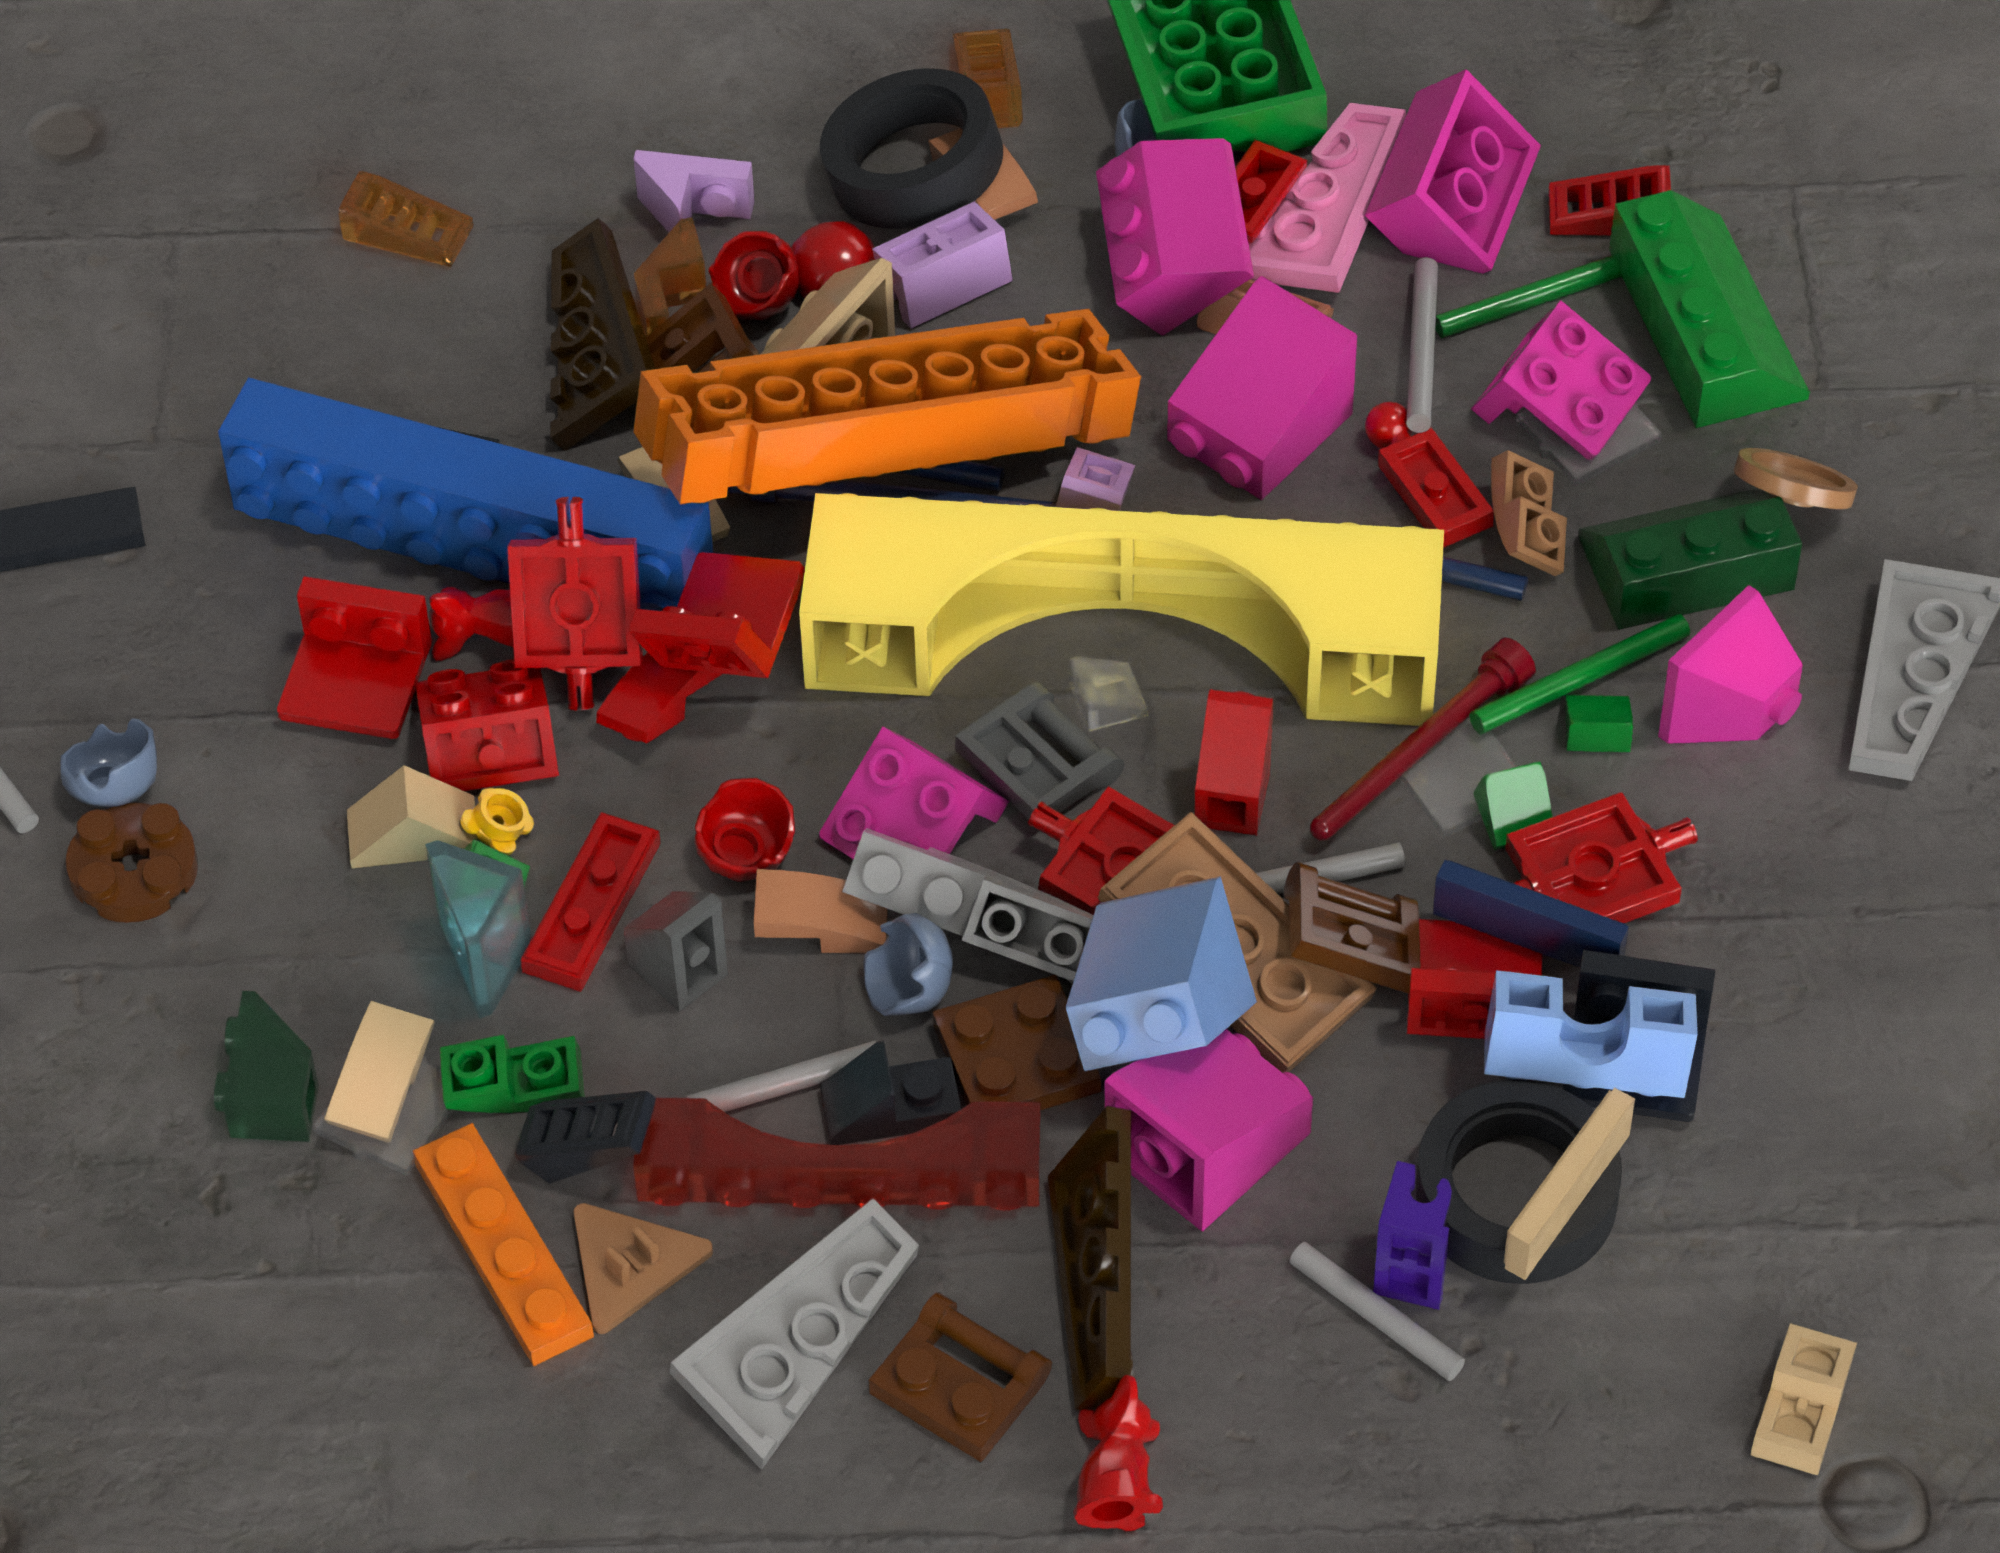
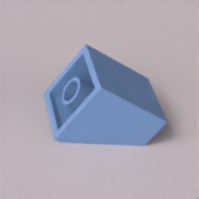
M1221 876L1102 902L1096 906L1066 1004V1011L1084 1071L1207 1046L1257 1002Z

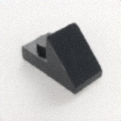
M883 1040L874 1043L820 1084L831 1146L962 1126V1111L951 1057L889 1066Z

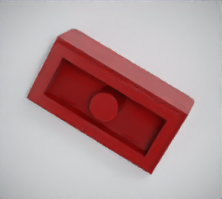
M1257 140L1252 143L1235 167L1248 244L1255 241L1307 167L1306 159Z

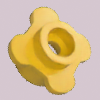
M486 788L479 794L477 806L474 809L465 810L461 815V826L467 833L475 834L484 844L509 856L516 849L515 841L518 837L529 834L533 829V818L529 814L528 807L523 799L516 793L507 789Z

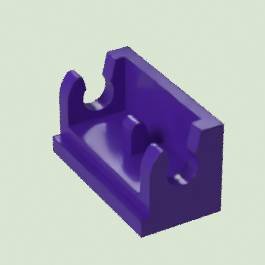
M1397 1161L1378 1224L1373 1292L1379 1296L1439 1310L1443 1298L1449 1227H1445V1221L1451 1203V1186L1446 1178H1442L1436 1187V1198L1428 1203L1418 1202L1411 1196V1192L1415 1189V1165Z

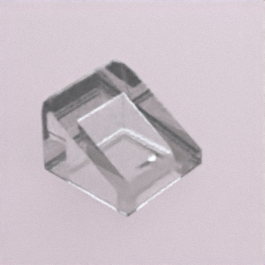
M1088 657L1069 658V684L1088 731L1148 716V708L1128 662Z

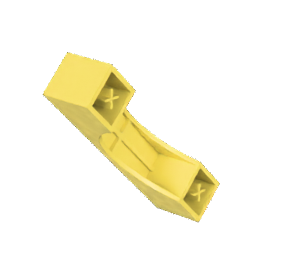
M815 493L799 610L805 689L930 696L942 678L960 660L987 641L1017 626L1047 616L1071 611L1133 609L1175 616L1203 625L1247 648L1266 663L1284 682L1296 698L1305 719L1420 726L1433 715L1444 530L1423 529L1416 526L1359 525L1351 522L1336 524L1302 522L1292 519L1234 518L1227 515H1181L1162 511L1147 513L1112 511L1103 508L1046 507L1039 504L1009 505L982 503L972 500L957 502L923 500L915 497L888 498L858 496L851 493L839 495Z

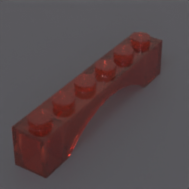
M656 1098L641 1152L634 1155L633 1168L638 1202H654L662 1206H678L685 1202H716L730 1207H744L752 1203H787L798 1208H810L819 1204H855L862 1208L874 1198L881 1207L886 1205H922L934 1210L948 1209L953 1206H990L1003 1211L1015 1210L1022 1206L1040 1207L1041 1102H972L949 1118L913 1134L876 1143L827 1145L798 1142L762 1132L729 1116L705 1098Z

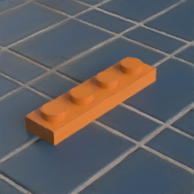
M474 1124L466 1125L413 1150L415 1166L532 1366H536L594 1338L592 1322Z

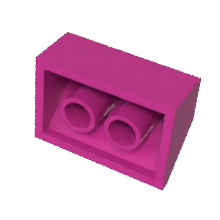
M1465 69L1416 92L1365 216L1403 254L1418 258L1428 257L1438 263L1484 274L1491 271L1541 145Z
M1215 138L1140 141L1096 171L1116 305L1163 336L1254 277L1231 143L1227 140Z

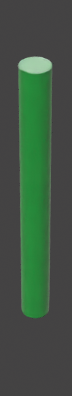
M1611 255L1436 315L1435 330L1442 339L1620 278L1622 276L1618 259L1615 255Z
M1681 614L1670 617L1471 711L1469 715L1471 725L1480 735L1689 637V624Z

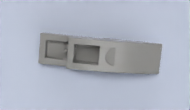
M868 828L863 831L842 891L843 893L901 914L918 913L928 918L940 928L963 936L962 941L1071 981H1074L1094 916L1038 889L932 847L926 850Z

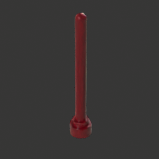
M1504 637L1497 641L1482 655V664L1478 667V676L1318 814L1310 823L1311 835L1320 841L1330 839L1465 721L1471 711L1481 707L1494 694L1504 695L1506 692L1512 693L1524 686L1536 674V666L1529 652L1520 643L1511 638Z

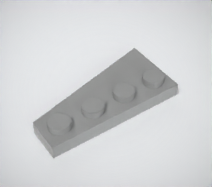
M1884 559L1849 764L1850 771L1908 781L1913 780L2000 608V578Z

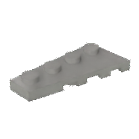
M874 1198L871 1199L670 1363L669 1373L762 1470L917 1257L919 1244Z

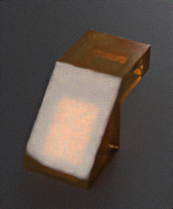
M692 217L680 219L634 273L638 315L645 337L669 318L668 307L686 304L706 287L705 263Z

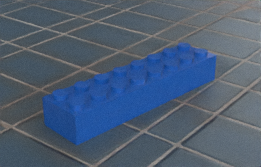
M249 377L218 430L234 510L244 512L256 519L267 518L297 526L312 534H327L353 541L367 549H382L405 555L423 564H438L468 572L482 580L494 579L510 584L507 549L510 540L547 539L559 535L556 500L562 497H569V512L572 498H583L584 534H590L598 538H637L640 609L662 611L667 606L677 607L697 554L701 552L713 553L709 501L705 503L679 504L672 491L666 487Z

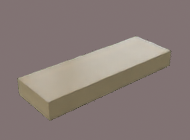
M1615 1087L1612 1091H1608L1507 1230L1504 1255L1506 1270L1524 1280L1527 1279L1629 1137L1635 1098Z

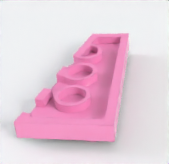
M1356 103L1348 104L1311 151L1312 161L1300 175L1255 241L1249 244L1254 277L1251 280L1256 281L1262 275L1276 285L1335 293L1340 292L1368 225L1369 219L1365 216V213L1406 118L1405 109Z

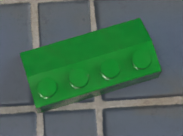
M1672 190L1616 203L1609 251L1611 255H1615L1618 259L1621 276L1695 428L1809 400L1810 391L1721 215Z

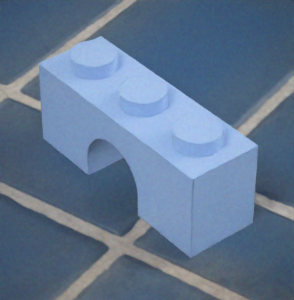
M1496 970L1485 1028L1484 1074L1503 1076L1511 1080L1528 1079L1570 1084L1584 1089L1595 1087L1613 1090L1615 1087L1620 1091L1637 1092L1644 1096L1654 1097L1662 1095L1684 1098L1698 1035L1696 994L1629 986L1626 1004L1622 1012L1606 1023L1591 1025L1577 1022L1563 1011V978Z

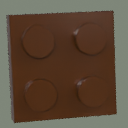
M1057 975L1048 976L932 1011L934 1030L945 1056L951 1057L956 1083L976 1130L1101 1092V1077L1098 1070L1084 1071L1066 1011L1068 1000Z

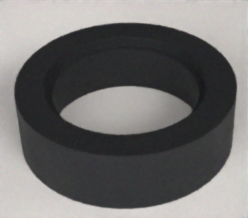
M923 68L902 71L880 78L860 88L844 100L835 109L824 126L820 139V154L836 199L848 215L870 226L903 229L922 226L970 204L980 197L999 172L1003 160V143L987 95L975 81L954 71ZM944 123L955 125L963 130L958 142L947 153L923 167L893 174L869 172L860 167L864 157L875 145L902 129L920 124Z
M1501 1080L1473 1087L1450 1100L1437 1112L1427 1126L1419 1149L1416 1201L1421 1203L1433 1201L1436 1198V1187L1440 1180L1446 1178L1449 1181L1452 1193L1445 1221V1227H1449L1447 1258L1461 1268L1489 1280L1513 1284H1529L1564 1276L1584 1265L1600 1250L1609 1237L1616 1218L1622 1177L1620 1151L1611 1160L1526 1280L1505 1269L1507 1230L1510 1227L1493 1223L1475 1213L1460 1197L1452 1176L1455 1166L1467 1151L1485 1140L1498 1136L1524 1135L1538 1138L1552 1144L1564 1153L1595 1111L1591 1106L1572 1093L1550 1084L1530 1080Z

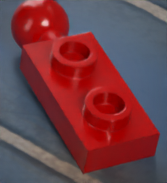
M1383 402L1370 410L1365 421V431L1372 444L1380 448L1378 467L1424 529L1444 530L1443 548L1493 527L1494 510L1432 427L1425 432L1412 436L1413 431L1406 424L1407 409L1396 402Z

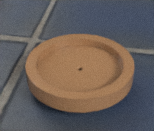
M1741 449L1733 469L1734 473L1745 482L1764 490L1766 493L1781 497L1784 503L1799 507L1816 506L1828 509H1848L1852 507L1858 485L1851 478L1830 467L1806 458L1769 449Z

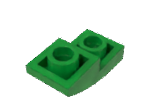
M503 1034L440 1047L443 1102L446 1109L482 1113L528 1112L531 1106L542 1102L585 1097L581 1049L575 1036L510 1048Z

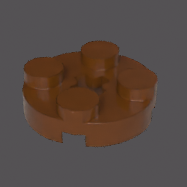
M128 803L105 810L95 809L88 811L78 820L76 826L77 833L70 841L67 849L66 869L76 898L82 904L84 900L88 905L95 907L99 916L110 921L125 923L149 920L171 909L170 900L178 896L183 888H185L187 894L193 886L198 871L197 853L190 830L180 820L178 811L173 806L166 803L153 805ZM132 854H139L148 858L139 860L137 869L131 871L125 870L123 863L119 862L122 858Z

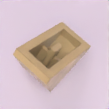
M403 765L347 809L351 868L457 857L473 839L478 841L477 836L464 831L460 823L463 812L467 809L475 808L474 795Z

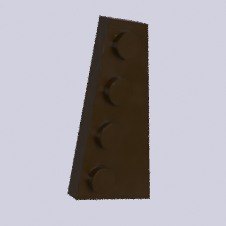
M599 218L552 250L551 308L558 314V326L556 331L551 333V352L558 358V376L551 379L550 399L558 407L557 419L550 422V439L564 451L636 403L641 371L655 369L613 232Z
M1111 1106L1104 1108L1048 1175L1075 1410H1096L1099 1405L1112 1397L1124 1375L1132 1376L1133 1356L1131 1353V1110Z

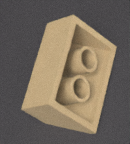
M879 258L834 273L818 291L814 290L807 295L797 315L784 329L779 328L773 332L761 354L895 336L892 262Z

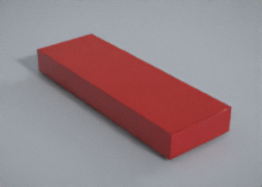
M603 812L599 814L520 959L522 973L582 992L661 844L659 830Z

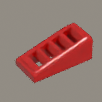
M1670 165L1645 166L1550 182L1548 188L1550 235L1611 236L1615 204L1671 190ZM1568 202H1579V211L1568 213ZM1592 202H1603V207L1592 209Z

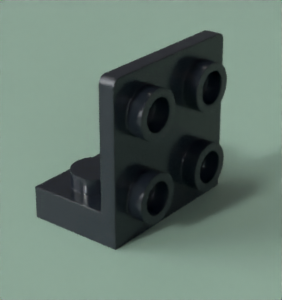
M1583 950L1574 1020L1577 1022L1594 1025L1606 1023L1617 1017L1625 1007L1629 986L1696 994L1698 1035L1685 1097L1679 1098L1662 1095L1651 1097L1637 1092L1622 1091L1635 1098L1633 1114L1683 1122L1693 1121L1716 969ZM1563 1084V1090L1582 1099L1592 1108H1597L1608 1091H1612V1089L1595 1087L1584 1089L1570 1084Z

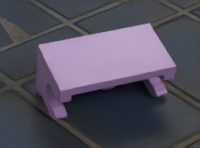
M975 201L872 248L875 259L884 258L892 262L894 300H899L902 320L910 328H914L1013 281L1005 229Z

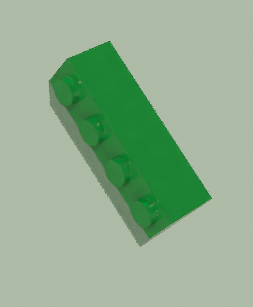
M1106 0L1156 140L1224 138L1231 143L1232 150L1247 152L1252 143L1257 140L1287 152L1317 145L1328 131L1327 94L1291 0Z

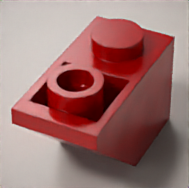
M1209 690L1195 786V816L1209 829L1258 835L1270 778L1273 719L1272 698L1259 697L1243 691Z

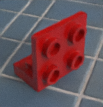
M705 552L698 553L677 607L667 606L662 611L636 609L628 632L663 668L769 678L803 585L805 567L800 561Z
M303 576L296 596L304 635L277 706L278 718L287 722L389 739L398 738L432 644L425 596Z
M514 659L495 663L488 671L465 674L464 671L459 669L437 671L429 675L427 680L417 683L416 691L430 777L462 791L559 776L549 705L541 668H515Z
M1419 919L1421 968H1411L1407 1034L1485 1039V1028L1496 970L1541 976L1542 954L1453 921Z

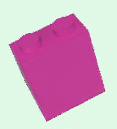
M1261 275L1246 292L1168 400L1167 440L1183 455L1190 458L1194 457L1220 473L1222 478L1236 488H1243L1260 500H1263L1353 414L1357 334Z
M1227 1029L1207 1046L1137 1060L1114 1072L1105 1080V1107L1111 1106L1131 1110V1175L1202 1232L1311 1133L1313 1096L1310 1095L1305 1084L1290 1072L1282 1073L1261 1057L1257 1047L1247 1037L1239 1033L1232 1034Z

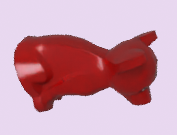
M446 587L440 593L430 596L431 609L429 621L432 629L438 636L432 649V655L435 660L442 661L453 657L461 650L465 641L474 633L513 647L510 590L495 589L473 598L466 591H461L454 587Z
M1124 1375L1111 1398L1104 1401L1096 1410L1083 1409L1078 1415L1081 1431L1088 1438L1100 1440L1099 1444L1087 1456L1081 1468L1077 1490L1078 1503L1073 1510L1077 1523L1090 1528H1120L1124 1531H1135L1145 1526L1144 1513H1160L1163 1509V1498L1153 1493L1149 1487L1148 1467L1150 1457L1143 1443L1154 1441L1158 1437L1160 1423L1151 1418L1150 1409L1138 1398L1135 1378L1131 1375Z

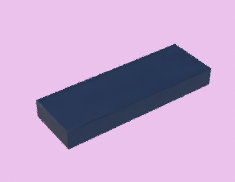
M1444 860L1436 876L1433 914L1579 968H1581L1583 950L1625 956L1629 929L1627 924L1450 860Z

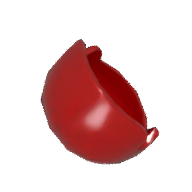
M844 221L819 223L807 229L791 246L799 269L797 292L805 299L810 292L818 291L834 273L876 260L872 249L875 246L872 241L855 225Z
M743 231L723 244L714 263L708 268L712 284L725 295L736 318L741 320H768L785 311L795 298L799 285L798 264L790 245L768 231Z
M758 778L730 779L723 782L715 795L701 808L694 827L696 832L694 842L697 854L712 872L739 883L755 880L757 869L776 870L786 858L795 833L792 804L778 787Z

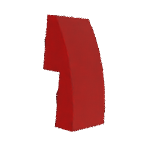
M647 652L643 656L641 666H632L609 693L597 711L596 723L622 733L629 740L647 744L685 720L686 697L722 674L663 668Z

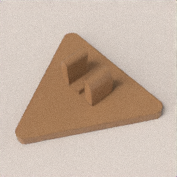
M586 1203L577 1205L573 1211L593 1330L598 1334H606L713 1255L712 1243L705 1238Z

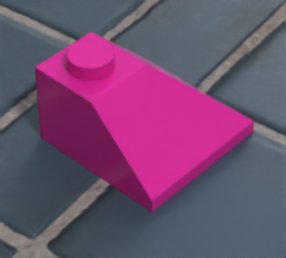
M1750 585L1669 659L1658 737L1666 743L1758 740L1775 723L1779 725L1785 724L1798 709L1802 700V694L1798 690L1803 664L1759 591Z

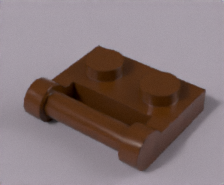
M711 283L646 337L655 369L688 365L693 373L721 350L723 351L711 361L760 355L747 338L725 295ZM710 362L697 373L709 371Z
M1300 862L1294 863L1287 875L1284 886V898L1289 900L1290 957L1409 994L1411 968H1421L1418 901L1400 894H1396L1391 899L1319 876L1318 870L1315 867Z
M936 1292L923 1306L916 1323L868 1380L869 1394L982 1463L1046 1382L1052 1369V1360L1036 1350H1031L1028 1353L1022 1351L958 1312L955 1301L940 1292ZM942 1335H945L1013 1378L1003 1389L939 1350L934 1345Z

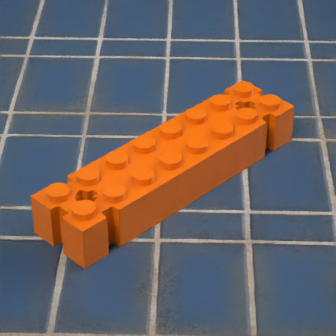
M1090 309L1046 314L1044 324L1030 326L1024 318L710 361L709 371L692 373L688 365L641 371L633 433L651 461L657 460L662 464L661 476L679 504L705 503L713 499L726 498L728 487L737 486L738 489L745 493L764 494L772 490L805 485L818 486L831 481L858 477H877L884 473L917 468L930 469L938 465L970 460H988L993 457L1016 453L1042 452L1050 448L1063 447L1066 436H1072L1074 439L1088 444L1129 437L1141 375L1120 349L1107 351L1110 335Z

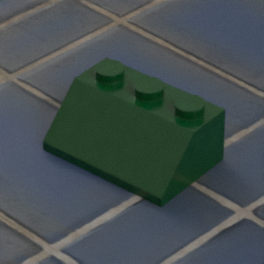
M1748 490L1580 528L1578 531L1580 543L1618 630L1668 619L1677 614L1686 615L1726 606L1748 585L1759 591L1762 597L1795 590L1802 542L1782 498L1762 491Z

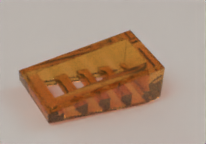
M1010 29L953 34L957 73L969 77L983 89L990 103L997 127L1006 128L1021 125L1023 122L1022 91Z
M364 171L358 172L339 207V219L344 240L452 267L474 226L473 217L386 178ZM390 215L396 217L393 222L388 220ZM414 222L420 223L416 232L410 230ZM437 227L445 229L438 242L431 239Z

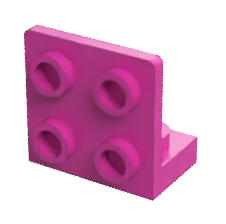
M1560 300L1526 333L1471 410L1490 424L1506 408L1516 414L1524 406L1583 457L1592 460L1599 454L1650 383L1651 376Z
M882 726L822 826L819 836L822 840L852 859L855 857L863 831L866 828L926 850L932 847L950 854L968 823H971L976 814L997 823L1010 801L911 739Z

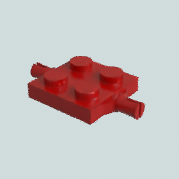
M562 497L556 500L559 535L547 539L510 540L507 546L515 668H548L559 673H566L568 688L567 706L570 710H578L580 703L582 710H588L595 706L593 701L592 673L607 667L641 666L643 661V647L628 632L635 610L640 609L637 538H598L590 534H584L583 498L580 497L572 498L570 512L569 497Z
M1109 786L1091 809L1080 814L1074 820L1069 819L1041 801L1037 808L1033 810L1028 825L1035 827L1060 843L1057 854L1040 875L1038 890L1094 915L1096 906L1102 903L1098 899L1101 888L1175 825Z
M1620 792L1507 834L1505 850L1521 875V880L1514 882V884L1618 922L1627 923L1680 903L1682 887L1668 867L1665 853L1697 843L1698 836L1694 824H1691V820L1688 817L1656 830L1651 828L1649 824L1636 815L1624 794Z

